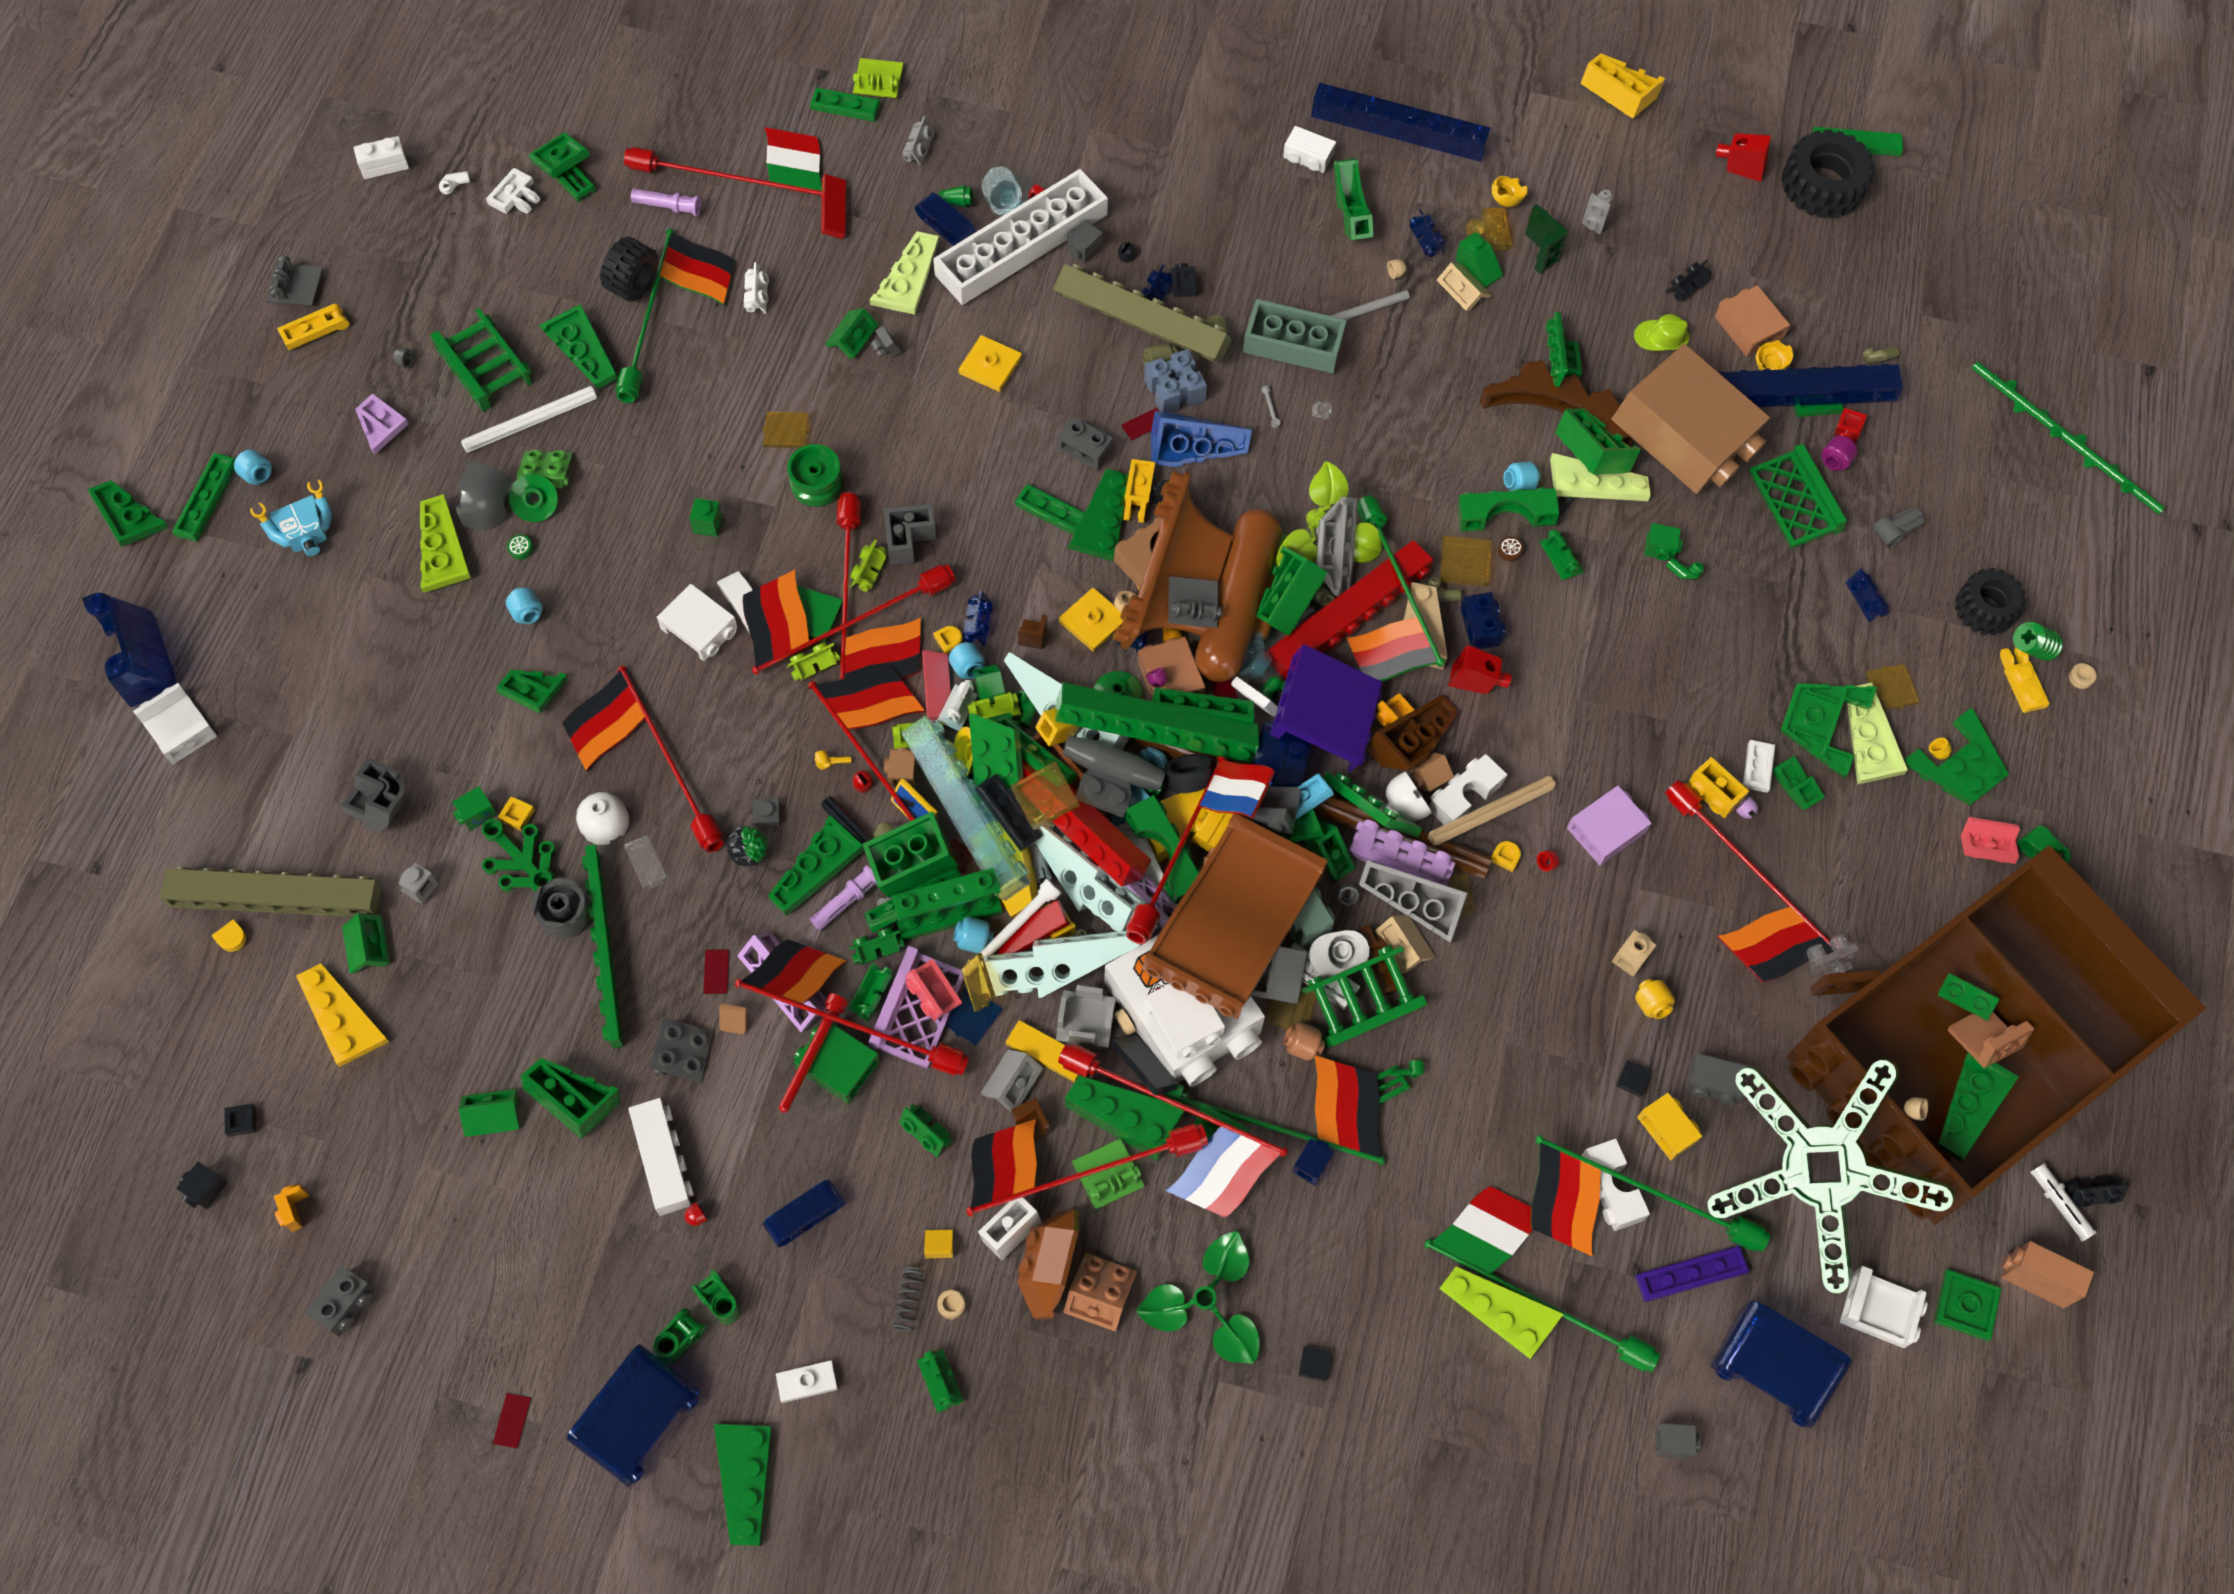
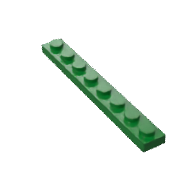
M593 844L585 846L586 855L582 856L584 871H588L589 879H585V888L587 895L591 894L592 903H588V913L590 919L594 918V927H590L592 941L597 943V951H593L594 963L596 967L600 968V975L596 976L598 991H602L603 1000H599L600 1013L606 1019V1025H602L604 1041H609L611 1047L615 1049L623 1047L601 858L596 845Z

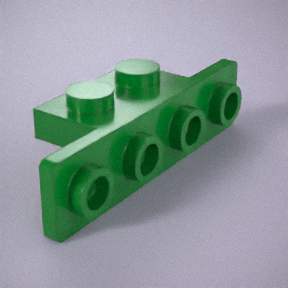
M1556 311L1553 318L1547 321L1545 331L1548 332L1547 346L1550 349L1551 376L1553 377L1554 386L1559 387L1565 376L1568 377L1576 374L1579 378L1582 373L1579 344L1578 342L1564 339L1561 312Z

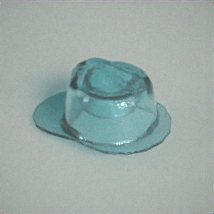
M995 167L984 176L982 192L995 214L1005 215L1023 204V193L1009 169Z
M1255 631L1251 637L1244 664L1238 676L1245 675L1251 679L1259 677L1266 679L1269 677L1268 668L1273 658L1265 647L1259 631Z

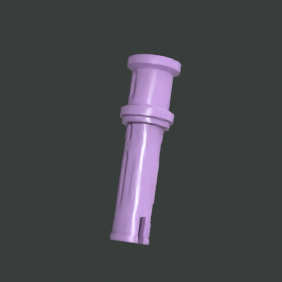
M633 188L631 192L632 203L668 208L678 214L680 212L692 213L696 217L701 212L702 200L697 195L689 197L683 196L679 192L672 195Z
M866 865L863 868V872L854 880L846 882V888L809 918L817 930L821 931L856 899L858 901L862 900L865 897L864 894L874 885H877L872 869Z

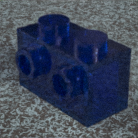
M1492 592L1463 596L1460 611L1470 646L1477 649L1500 646L1503 637L1506 636V628L1504 622H1500L1499 603L1494 601Z

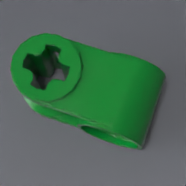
M2036 826L2018 841L2020 851L2030 859L2050 845L2059 855L2063 853L2061 858L2067 864L2071 860L2069 849L2059 842L2044 826Z
M714 1269L698 1285L693 1284L691 1286L701 1302L710 1309L719 1322L727 1325L736 1322L739 1318L740 1307ZM726 1303L732 1304V1309L729 1313H719L722 1305Z
M683 1308L654 1340V1351L663 1363L670 1364L677 1361L691 1345L700 1339L707 1329L705 1324H699L689 1314L690 1310L688 1308ZM667 1342L674 1343V1349L670 1353L665 1354L660 1351L663 1344Z

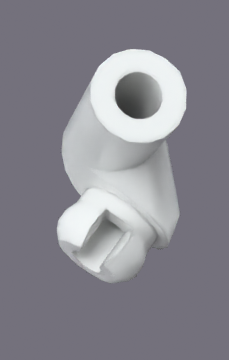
M468 171L446 174L439 184L440 191L444 194H450L459 184L470 183Z

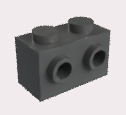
M1072 416L1057 436V450L1098 471L1113 451V437L1103 430L1090 426L1085 420H1079Z
M1696 1053L1689 1064L1685 1091L1693 1093V1096L1698 1098L1711 1097L1719 1099V1102L1726 1105L1738 1104L1745 1095L1736 1085V1075L1740 1070L1749 1066Z
M341 1265L304 1313L339 1336L350 1328L354 1321V1316L359 1309L364 1308L370 1302L372 1292L375 1289Z

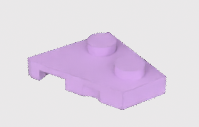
M371 394L355 409L374 454L378 453L408 425L406 418L374 394Z

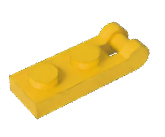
M332 304L277 329L288 350H292L335 330H345L350 324L347 317L343 316L341 306L339 304Z

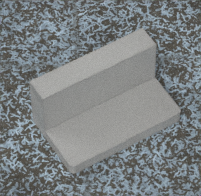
M1007 1050L981 1091V1094L985 1097L996 1099L1011 1112V1109L1022 1104L1043 1067L1027 1053Z

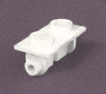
M756 262L754 263V269H749L745 273V290L749 292L744 293V307L747 312H754L755 309L760 308L765 314L768 303L767 284L769 283V277L767 272Z
M970 680L961 682L959 686L954 685L937 719L938 722L957 731L962 728L969 714L967 705L975 701L978 695L973 693L974 687Z

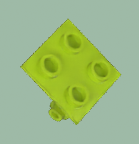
M860 58L857 73L853 75V82H855L853 94L897 98L903 62Z

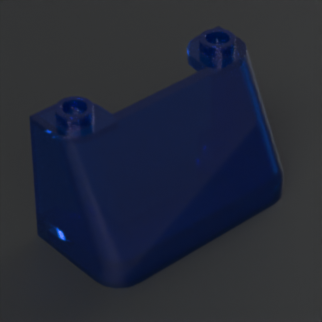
M100 592L82 598L85 609L99 621L104 633L107 636L112 634L117 636L122 652L109 657L105 663V672L108 681L130 708L150 701L161 694L166 688L177 684L157 619L149 609Z
M1749 1301L1739 1309L1709 1367L1716 1370L1715 1374L1726 1381L1742 1378L1789 1407L1788 1412L1795 1424L1807 1428V1426L1811 1428L1816 1424L1846 1375L1852 1359L1841 1350L1768 1306L1757 1301Z
M639 1344L628 1354L573 1425L566 1440L625 1486L629 1487L631 1483L636 1484L645 1472V1469L642 1468L644 1465L643 1459L676 1415L686 1410L690 1412L696 1406L700 1399L698 1397L700 1390L651 1351Z

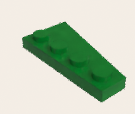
M581 304L539 325L542 331L597 389L618 379Z
M1110 469L1105 470L1067 549L1109 561L1114 560L1129 475Z
M831 815L825 820V826L821 831L816 832L812 837V843L805 852H801L796 858L797 862L792 869L786 871L768 895L769 900L785 916L789 915L864 851L863 845Z
M1967 1051L1937 1148L1962 1163L2019 1076L1997 1063L1984 1069Z

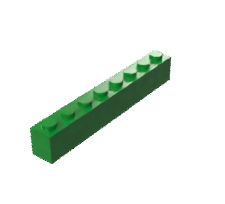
M1062 682L1056 699V722L1210 755L1224 756L1225 758L1248 763L1252 762L1259 747L1258 724Z

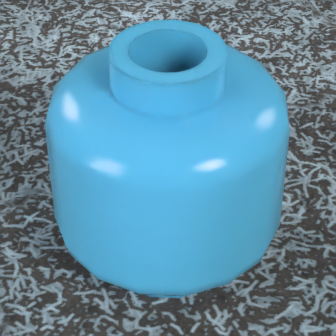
M249 449L237 456L234 462V469L236 474L247 483L259 485L270 477L272 465L260 452Z
M1532 462L1512 463L1508 466L1503 476L1504 484L1510 491L1515 489L1535 490L1541 479L1540 471Z
M516 588L506 599L508 611L515 622L520 624L536 622L543 611L542 603L534 590L530 588Z
M965 642L958 644L949 655L950 665L962 679H974L972 670L985 666L983 655L973 643Z
M967 916L963 921L957 922L953 941L957 942L959 949L979 954L993 940L994 933L990 932V926L987 921Z

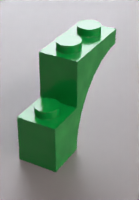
M1358 159L1334 161L1337 207L1343 211L1345 235L1351 240L1374 237L1372 213L1369 211L1364 199Z

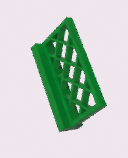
M1803 443L1795 446L1794 450L1787 454L1749 468V474L1791 549L1830 533L1836 535L1844 531L1847 520ZM1790 460L1794 466L1793 472L1779 469L1780 464ZM1765 470L1772 472L1773 476L1769 482L1760 479L1757 473ZM1776 474L1790 478L1787 487L1773 483ZM1793 479L1803 482L1805 486L1803 492L1790 488ZM1771 488L1784 492L1781 501L1770 497L1769 491ZM1787 493L1801 497L1798 506L1784 502ZM1803 499L1813 501L1816 505L1815 510L1811 511L1801 508ZM1781 507L1795 511L1792 520L1781 517L1779 513ZM1798 513L1811 516L1808 526L1795 522ZM1814 518L1825 521L1828 527L1820 530L1811 527ZM1792 527L1806 531L1804 537L1794 540L1790 533Z

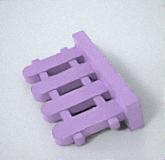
M1365 820L1364 823L1359 821L1356 827L1358 832H1356L1353 843L1348 851L1350 856L1364 862L1368 860L1447 886L1455 862L1451 861L1449 854L1443 851H1438L1434 854L1427 851V846L1420 841H1413L1411 844L1404 841L1402 834L1397 831L1390 830L1386 833L1379 830V825L1374 821Z

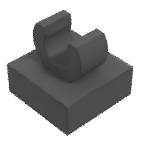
M884 326L876 330L880 339L874 340L871 346L880 357L886 355L888 351L894 357L902 353L893 336Z

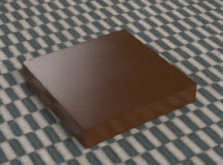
M1870 970L1826 974L1811 986L1812 995L1857 993L1878 977L1880 971Z

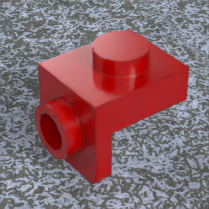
M1844 408L1833 436H1845L1854 443H1857L1867 415Z

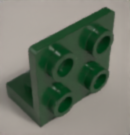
M1535 204L1531 210L1525 235L1540 247L1534 269L1542 274L1560 261L1568 231L1562 224L1553 219L1546 210Z

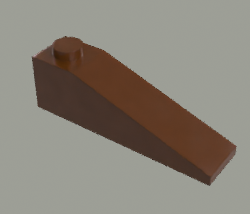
M1442 694L1378 730L1366 747V750L1381 767L1409 771L1426 761L1459 712Z

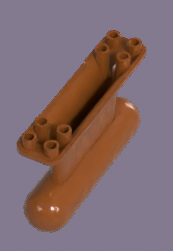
M1186 470L1182 474L1173 471L1169 481L1165 482L1160 495L1164 496L1162 502L1159 501L1154 511V515L1160 517L1161 521L1145 577L1138 596L1132 595L1128 605L1125 604L1120 614V619H1123L1121 626L1116 628L1113 640L1120 642V648L1127 650L1138 636L1152 629L1172 628L1201 636L1195 653V663L1198 671L1210 681L1221 683L1235 678L1240 673L1252 636L1266 640L1270 635L1272 626L1256 617L1266 588L1271 589L1275 578L1271 571L1282 538V525L1278 518L1270 511L1256 508L1240 515L1232 535L1207 520L1194 505L1190 495L1191 473ZM1169 576L1218 581V607H1221V615L1218 617L1217 628L1168 624Z

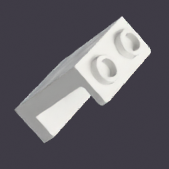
M692 584L657 616L661 630L667 634L670 632L675 634L697 651L700 659L703 661L714 656L718 652L719 647L726 640L734 636L737 629L735 617Z
M1170 984L1145 996V1007L1149 1014H1154L1174 1049L1173 1055L1176 1059L1182 1056L1185 1059L1198 1052V1048L1206 1044L1212 1046L1222 1039L1221 1036L1224 1034L1225 1026L1213 1006L1200 1003L1191 994L1185 991H1178Z
M1864 1266L1854 1271L1840 1323L1902 1348H1906L1913 1342L1916 1343L1921 1332V1327L1918 1326L1920 1316H1924L1928 1306V1301H1925L1927 1292L1923 1290L1913 1292L1872 1275L1873 1270Z

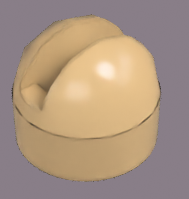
M1400 259L1388 261L1387 269L1390 277L1395 279L1404 275L1406 271L1404 261Z
M1920 1097L1909 1099L1904 1105L1905 1113L1912 1119L1925 1120L1928 1113L1927 1099Z

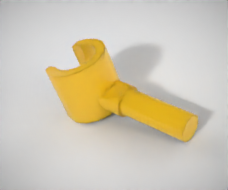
M825 750L815 753L814 760L817 767L821 770L827 769L831 764L851 763V757L829 758Z

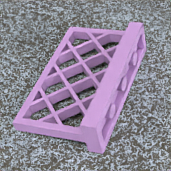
M908 946L874 1030L887 1035L899 1032L902 1040L908 1042L903 1030L916 1025L922 1038L910 1043L917 1045L924 1042L928 1050L937 1045L950 1012L942 1016L941 1021L937 1019L935 1021L938 1028L937 1031L926 1036L920 1023L930 1020L932 1017L925 1016L918 1019L913 1006L922 1002L920 999L913 1002L910 1001L907 995L908 988L905 978L909 971L917 969L919 961L927 963L933 958L920 954L918 949ZM934 959L943 974L950 973L958 977L956 984L952 986L956 994H958L966 972ZM905 999V1001H906L907 1004L901 1006L903 1000ZM909 1008L914 1021L901 1026L897 1014ZM894 1022H895L897 1028L891 1030V1029H892V1026H893V1024H894ZM871 1035L867 1045L870 1049L875 1051L879 1049L923 1068H928L930 1061H927L929 1055L923 1060L914 1056L910 1048L904 1046L893 1048L885 1044L887 1040ZM933 1038V1041L930 1046L928 1040Z

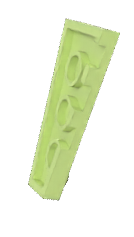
M917 231L902 252L900 260L895 262L891 268L892 271L887 279L884 278L881 282L878 292L870 298V305L915 315L939 244V236Z
M1867 683L1855 687L1873 686V684ZM1875 692L1869 710L1847 703L1857 785L1904 775L1908 769L1877 693Z

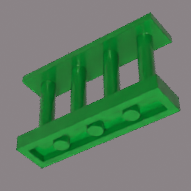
M477 308L475 312L479 322L450 338H443L439 331L430 334L435 349L480 409L485 412L491 408L488 400L491 397L490 394L520 377L527 386L532 385L529 377L532 372L525 361H519L494 328L495 323L490 315H484L480 308ZM483 330L490 336L489 339L462 354H455L453 351L455 349L454 346ZM496 345L501 350L502 354L474 370H467L465 367L467 365L466 362ZM508 361L514 367V370L486 386H479L477 383L479 381L478 378Z
M994 867L891 896L898 918L896 921L903 942L954 928L958 921H963L967 916L983 920L1002 914V908L997 895L1001 893Z
M1391 944L1377 950L1379 956L1326 979H1323L1322 975L1307 981L1309 986L1303 988L1302 992L1305 994L1314 990L1330 1027L1328 1030L1330 1035L1323 1037L1327 1048L1427 1005L1423 995L1415 997L1413 993H1410L1394 955L1404 951L1402 946L1394 949ZM1385 960L1401 997L1399 999L1400 1004L1391 1007L1390 1003L1387 1004L1371 968V965ZM1361 970L1377 1006V1009H1375L1377 1014L1369 1018L1367 1014H1363L1347 977ZM1336 980L1354 1018L1352 1019L1353 1025L1344 1028L1343 1024L1340 1025L1323 987Z

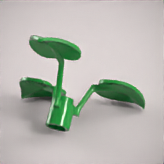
M1234 1231L1219 1237L1207 1248L1203 1257V1268L1208 1274L1217 1276L1208 1286L1199 1287L1194 1293V1299L1184 1304V1294L1178 1287L1171 1284H1163L1154 1288L1147 1295L1145 1300L1136 1309V1312L1149 1326L1160 1331L1173 1332L1181 1329L1187 1322V1314L1184 1309L1197 1305L1202 1311L1208 1312L1212 1310L1223 1324L1222 1327L1215 1331L1213 1336V1346L1217 1354L1229 1362L1253 1364L1257 1360L1260 1349L1259 1335L1254 1323L1248 1317L1241 1314L1234 1315L1227 1322L1216 1308L1218 1297L1213 1290L1221 1278L1228 1282H1235L1244 1277L1248 1271V1252L1239 1232Z

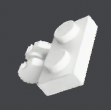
M513 168L486 200L488 205L505 214L514 205L518 210L528 214L532 209L527 202L520 198L524 196L534 204H537L540 198L538 194L529 189L534 183L532 177Z

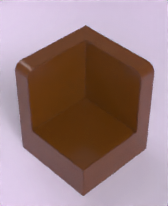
M1042 614L1040 622L1023 619L1022 627L1018 629V645L1043 649L1048 629L1047 615Z
M1036 1098L1011 1109L1012 1118L1016 1125L1037 1119L1034 1141L1050 1134V1126Z

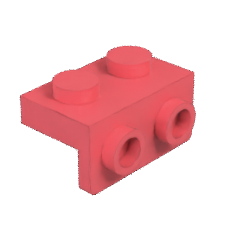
M1969 817L1961 833L1964 855L2016 864L2019 858L2016 838L2020 831L2019 825Z
M931 959L917 969H912L905 977L907 988L913 995L916 994L922 1002L920 1006L927 1017L931 1016L934 1021L962 1003L934 959Z

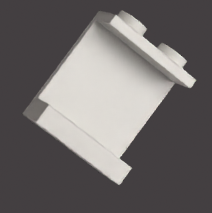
M178 683L166 688L161 694L150 701L142 703L139 708L133 711L172 765L217 737Z

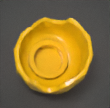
M1499 176L1492 183L1491 191L1493 198L1500 206L1515 207L1527 196L1528 187H1521L1519 178L1511 179L1508 176Z
M1780 340L1765 343L1759 347L1755 360L1761 372L1767 375H1780L1790 367L1794 354L1790 345L1786 346Z

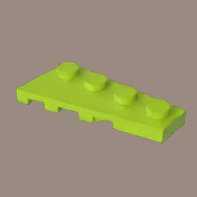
M444 494L420 501V549L422 551L420 570L422 572V592H429L470 579L471 576Z
M1459 1267L1453 1269L1439 1288L1529 1359L1532 1358L1563 1316L1558 1311Z

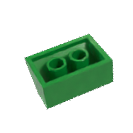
M933 811L862 844L877 886L888 898L959 866L951 844Z

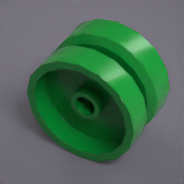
M809 444L800 447L792 453L788 460L787 473L792 493L800 503L810 507H821L830 504L838 498L842 491L843 478L840 461L833 450L821 444Z

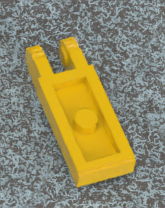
M1131 459L1125 494L1124 520L1129 521L1131 517V505L1140 506L1138 522L1144 523L1146 507L1149 505L1155 462Z
M2015 647L2014 654L2018 664L2014 665V657L2009 648L2002 649L2000 658L2005 668L2004 672L2022 712L2026 713L2047 708L2050 703L2029 661L2028 654Z

